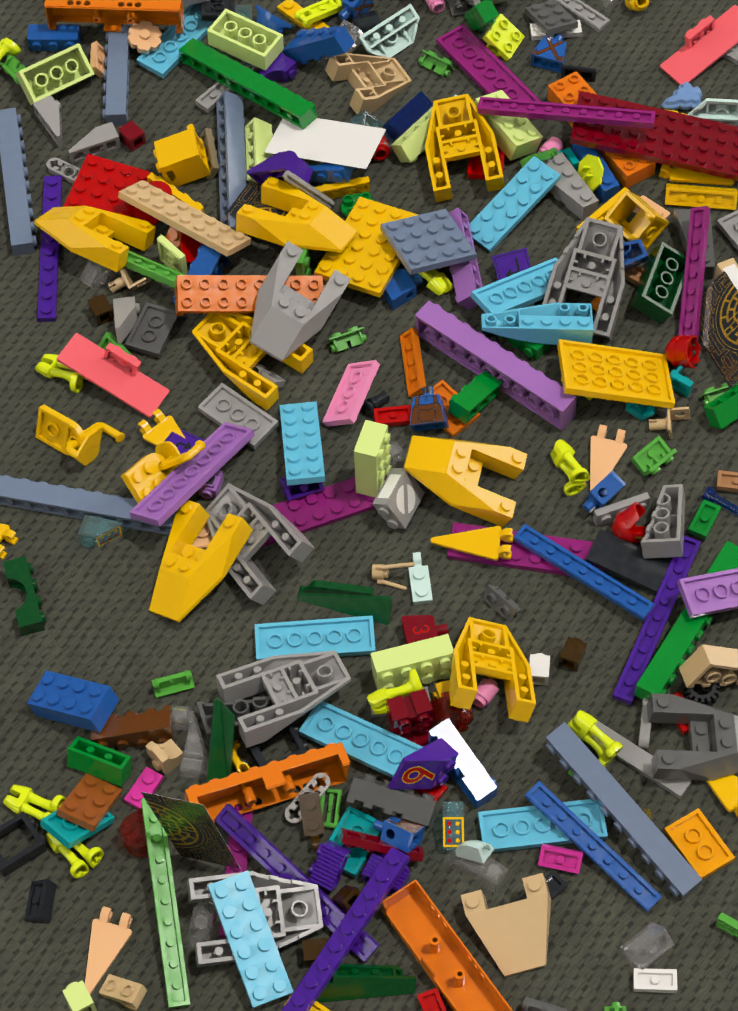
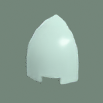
M468 840L461 843L455 852L458 857L484 864L494 851V848L491 844L482 841Z

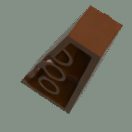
M163 706V710L155 711V708H148L146 713L140 714L130 711L122 717L112 714L101 733L91 731V741L108 748L117 747L119 749H126L131 746L146 748L145 745L151 741L156 744H163L169 739L174 741V720L171 706Z

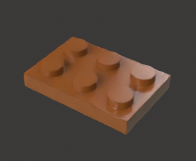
M86 773L57 809V816L94 832L120 798L122 789Z

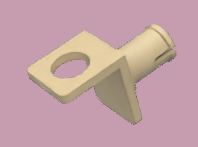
M123 267L120 270L121 277L109 282L108 286L112 287L110 290L113 293L125 286H128L130 290H136L151 282V279L144 277L133 283L127 269Z
M689 407L667 408L666 418L649 419L650 431L667 429L669 439H672V421L690 419ZM677 412L685 413L684 415H676Z

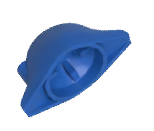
M256 4L255 7L258 12L256 23L281 34L283 31L293 28L292 25Z

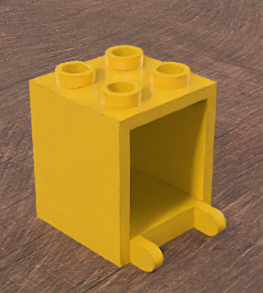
M189 124L185 131L154 142L155 149L153 153L158 161L156 168L159 173L162 172L163 179L170 185L173 184L175 187L211 175L204 143L196 134L193 124Z
M627 190L619 195L618 201L608 209L604 217L609 223L623 226V236L629 241L641 239L645 250L649 249L669 224V221L640 196ZM637 206L640 209L630 223L627 222L626 219Z

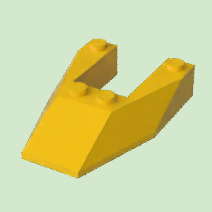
M469 94L435 100L433 102L425 145L435 201L441 202L453 199L446 162L478 155L481 156L488 192L503 189L505 184L494 132L482 114H478L477 107Z
M270 176L261 185V203L287 211V215L284 217L244 204L236 213V231L281 246H285L287 241L303 249L341 253L357 234V230L328 207L289 183Z
M89 206L53 207L34 221L35 225L71 252L115 272L121 270L127 263L129 247L122 242L145 251L153 245L156 226L148 221Z
M208 314L192 330V334L220 370L254 403L268 411L279 399L278 386L252 370L267 354L249 343L253 317L242 314ZM303 344L282 362L303 374L314 362L313 349Z
M413 435L403 469L450 506L504 527L513 518L516 502L479 487L478 482L483 466L515 479L524 470L527 454L506 446Z
M187 500L175 515L158 572L149 611L180 622L224 579L253 531L242 517L228 513L206 550L198 548L192 544L210 515L199 503Z
M469 617L453 650L449 688L450 706L470 710L478 692L476 674L483 675L492 679L504 680L508 717L515 721L528 722L536 706L531 667L506 625Z

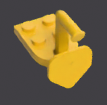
M44 404L39 407L35 438L63 454L73 457L84 466L91 463L97 457L103 432L115 438L116 442H121L125 438L124 433L103 422H97L83 431L75 421Z
M198 440L189 451L180 454L172 442L165 441L156 446L155 453L142 457L122 474L121 478L136 502L139 503L178 465L190 461L200 451H203L205 443Z

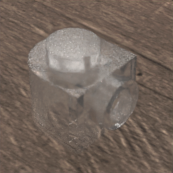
M396 441L389 442L391 444L389 453L391 461L389 465H392V467L403 461L406 456L405 451Z
M173 706L171 714L173 730L190 729V725L194 722L195 717L191 707Z

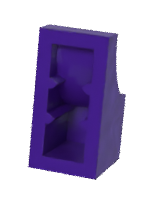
M280 53L266 71L261 70L259 74L274 82L282 81L287 83L290 79L295 78L297 65L294 60Z

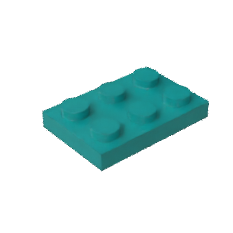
M348 806L329 840L351 850L343 872L356 878L370 852L360 847L349 848L344 846L340 840L341 829H349L379 837L382 832L373 829L375 818Z
M56 810L42 818L40 826L69 850L114 823L115 817L108 812L94 832L57 816Z

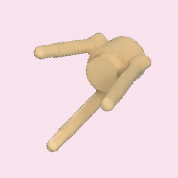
M415 563L373 564L372 580H377V584L406 590L407 587L384 579L389 577V569L415 566Z

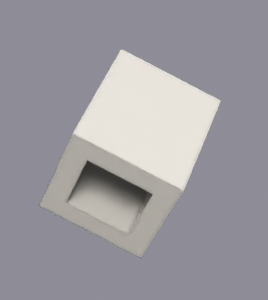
M542 653L530 654L529 665L531 667L533 685L548 686L550 656Z

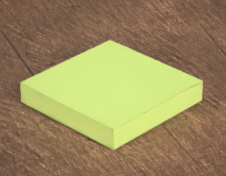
M160 235L157 238L160 261L167 267L187 275L185 255L163 235Z

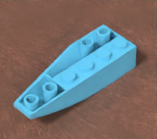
M550 303L481 314L482 330L499 336L557 345L559 339L592 344L594 328L592 305L590 303Z

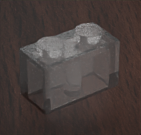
M651 922L620 948L630 965L643 970L674 946V943L665 927Z

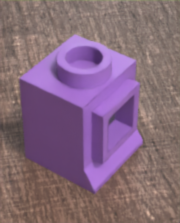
M218 470L198 489L199 495L206 499H215L224 482L223 471Z

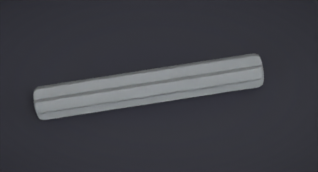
M287 170L282 175L286 182L329 209L334 206L331 198Z

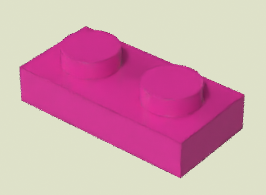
M145 767L124 798V802L142 811L141 799L144 796L141 792L154 794L163 781L164 776Z
M542 843L538 865L579 874L583 852Z

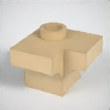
M172 739L163 744H156L151 741L145 745L147 754L153 760L151 761L152 765L158 772L161 770L165 775L185 761L183 752Z

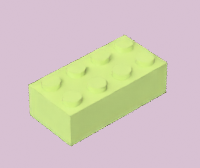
M225 9L207 30L209 45L265 71L284 49L283 34L228 9Z
M78 43L18 71L15 75L30 105H33V103L49 95L52 96L94 75V72Z
M503 90L482 96L510 99ZM479 97V98H476L475 101H474V104L476 105L477 108H478V104H479L480 97ZM482 114L494 132L497 146L510 161L538 150L543 136L527 118Z
M368 420L364 422L354 449L356 493L376 498L386 476H388L392 465H389L391 461V455H389L391 434L388 433V425Z
M445 634L370 653L372 675L377 690L383 687L389 689L404 685L409 681V671L413 668L416 669L421 684H429L440 679H449L451 677L454 650L449 635Z

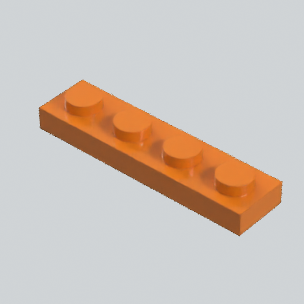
M412 327L400 335L408 396L414 398L422 394V388L426 386L418 330Z

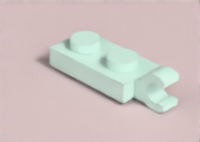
M420 552L413 553L415 566L408 567L413 605L433 603L428 565L422 566Z

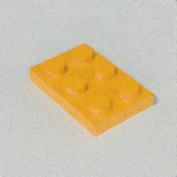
M699 808L664 828V833L677 851L702 879L735 860L734 855Z

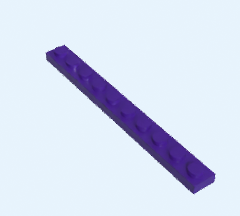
M44 176L42 215L53 207H61L62 176ZM43 230L41 231L37 319L38 322H54L57 318L60 243Z
M684 536L683 557L672 558L654 599V608L644 622L613 693V699L632 705L635 698L636 684L651 661L680 594L677 581L687 577L701 541Z
M226 804L214 819L273 876L315 884L231 804ZM318 887L323 923L334 933L346 913ZM363 930L351 950L366 962L380 945Z
M393 847L390 848L281 1011H310L409 863L410 857Z

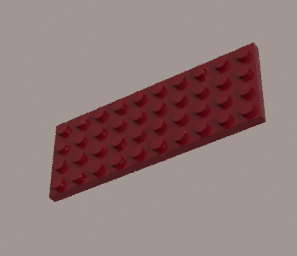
M579 91L577 105L656 111L653 129L573 122L571 144L738 181V126Z

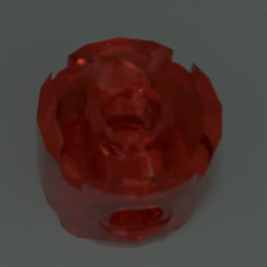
M449 691L441 693V698L437 699V696H435L430 701L433 708L432 718L434 727L449 718L458 732H464L468 730V725L474 720L472 707L469 710L450 706Z
M141 808L129 814L120 825V832L127 852L134 857L140 858L145 856L146 858L148 857Z

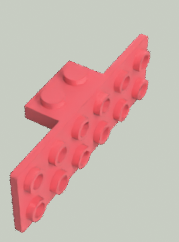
M732 6L716 20L709 15L707 18L702 19L696 27L688 30L685 34V45L664 61L660 68L679 85L685 82L690 83L738 44V6Z
M75 333L57 357L58 362L148 418L152 417V412L158 409L169 394V389L139 371L141 361L137 357L129 355L122 348L112 343H109L104 350L80 334Z

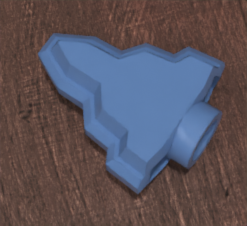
M685 82L679 85L677 90L673 91V96L666 98L661 107L664 110L694 109L701 103L702 92L698 86L692 87L689 82Z

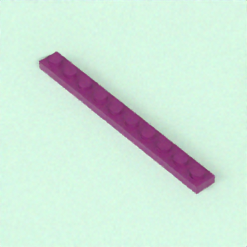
M480 97L477 108L478 114L650 129L654 127L656 111Z

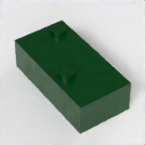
M661 242L650 253L631 306L660 324L673 314L684 283L686 256L664 242Z

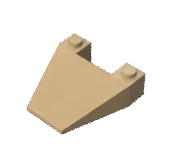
M344 53L330 57L325 69L333 82L348 80L355 91L349 105L357 116L372 114L412 81L396 58Z
M543 873L522 878L527 899L488 909L482 890L461 895L466 917L504 977L546 966L551 897Z

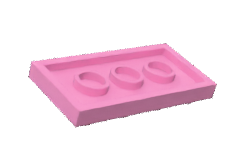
M376 360L347 365L322 421L326 427L355 423L380 366Z

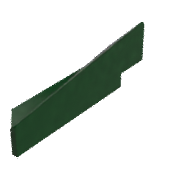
M314 580L311 581L309 587L301 585L299 588L298 601L356 617L373 616L374 622L385 625L389 624L392 597L374 596V587Z
M220 697L214 699L206 783L215 778H225L232 773L236 716L225 706Z
M340 964L316 1001L322 1003L413 994L416 988V977L404 975L403 969L394 965Z

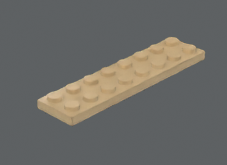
M141 180L119 191L118 198L227 257L251 243V238L242 232L236 231L229 225L221 223L214 217L206 215L201 210L193 208L188 203L178 200L146 181Z

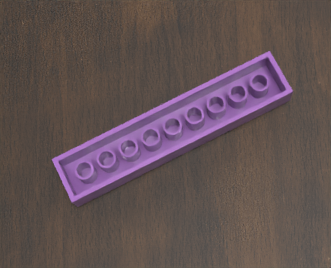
M430 301L416 313L415 324L420 338L479 376L486 371L502 382L500 389L502 392L563 431L576 416L577 396L564 394L563 387L557 381L550 380L543 372L530 367L526 361H521L512 352L501 348L497 342H492L483 333L473 330L469 324L461 322L452 313H447L441 306Z

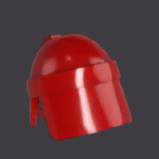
M677 335L673 337L665 347L667 360L675 367L682 365L683 368L695 369L693 365L701 361L699 359L701 346L697 341L698 336Z
M634 502L625 510L616 514L612 524L613 535L632 544L641 542L642 538L645 537L647 527H637L636 522L645 513V508L640 503Z

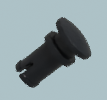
M382 391L375 397L364 400L361 407L364 413L368 416H373L374 408H378L390 401L389 395L384 399L382 398L388 393Z

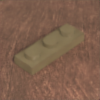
M205 128L199 138L204 143L211 175L206 176V179L212 180L216 173L219 172V164L212 129Z

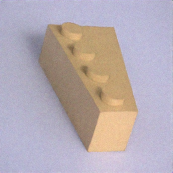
M706 644L699 646L679 667L686 687L693 688L694 684L709 687L710 683H719L720 686H727L733 682H736V685H738V649Z

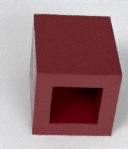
M132 120L118 129L120 140L132 152L146 144L144 131Z

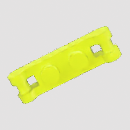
M322 0L298 10L294 18L302 21L305 27H310L316 21L341 12L343 10L341 0Z

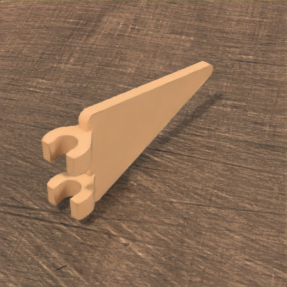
M600 424L597 436H591L590 491L615 468L626 451L627 444L623 443L625 430L618 429L614 441L605 438L607 426Z
M103 906L100 918L93 920L85 986L89 994L93 992L131 937L132 931L129 928L133 918H131L130 914L123 912L118 926L109 923L113 915L112 909Z

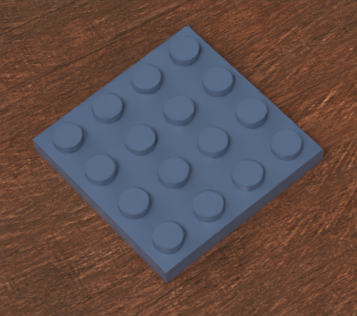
M446 209L390 221L380 225L381 232L410 275L476 259L477 253Z

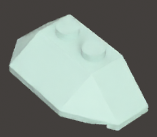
M409 4L358 37L368 53L391 58L414 43L420 17L413 6Z
M706 98L687 115L738 126V100Z

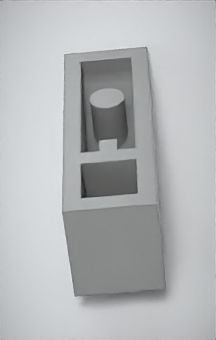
M49 95L33 103L35 115L60 148L62 147L60 113L62 107L58 100L55 101Z
M110 122L95 127L68 151L71 163L85 160L87 154L97 156L121 148L117 131L113 123Z
M135 296L113 299L118 344L122 343L132 330L138 319L137 314L141 313L139 303L135 302Z

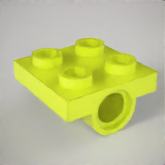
M499 14L495 19L496 22L489 27L482 39L487 43L486 47L496 57L501 56L505 61H508L525 36L502 14Z

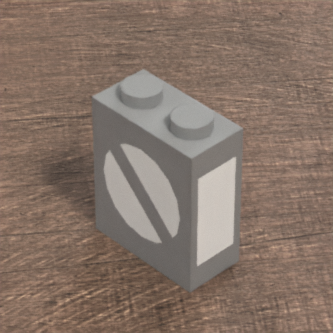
M391 468L372 504L390 528L406 529L425 492L413 476L403 468Z

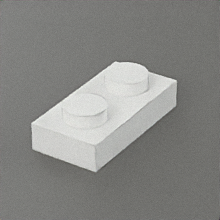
M634 968L633 992L677 993V969Z

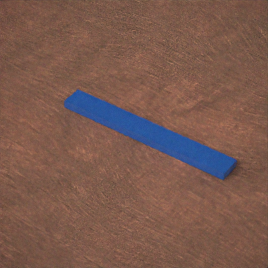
M524 524L513 537V541L640 620L644 621L654 608L655 604L528 525Z
M540 781L525 794V798L647 913L662 898L649 883Z

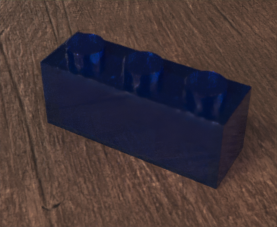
M420 91L390 118L382 128L386 129L385 132L396 141L433 106V103Z

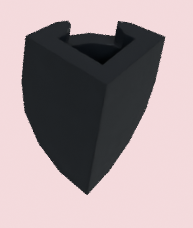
M377 10L362 13L353 18V23L357 29L366 33L380 24L379 14Z

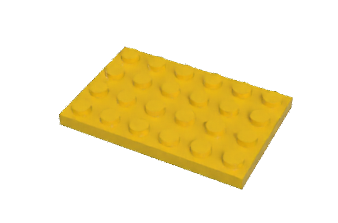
M359 197L345 222L357 230L356 236L341 253L327 251L314 271V276H323V280L328 281L334 270H337L351 279L347 285L348 288L380 298L401 263V260L381 232L380 225L418 214Z
M562 339L558 340L557 349L564 394L661 408H674L675 399L665 354Z

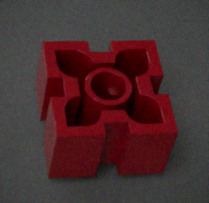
M426 689L412 692L406 697L398 696L386 700L387 720L392 733L406 738L411 735L412 731L417 730V732L423 733L433 728V708Z

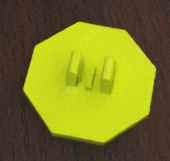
M587 154L579 162L577 173L593 192L602 183L604 168L599 157Z

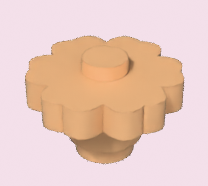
M140 21L139 24L134 23L129 28L127 41L130 47L137 48L139 53L148 54L150 50L156 51L160 47L162 32L158 26H153L150 21Z

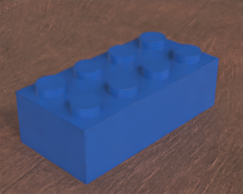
M46 670L27 704L38 717L101 733L119 698L110 686Z

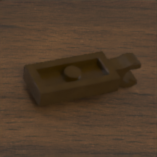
M319 792L298 795L304 836H311L313 850H317L321 844L319 835L325 834Z

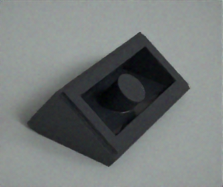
M562 64V78L577 71L585 81L595 82L597 74L595 68Z
M49 879L31 882L25 922L50 923L57 887L54 882Z

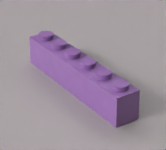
M459 208L449 212L450 216L475 250L468 215ZM477 257L475 260L450 265L449 270L453 277L452 285L456 292V302L467 310L477 306L478 304L470 297L472 291L483 287Z

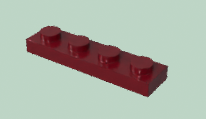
M344 828L341 829L340 840L346 847H360L370 853L377 851L385 855L393 847L381 841L379 836ZM417 846L409 853L393 847L410 857L409 862H422L424 852L421 846Z

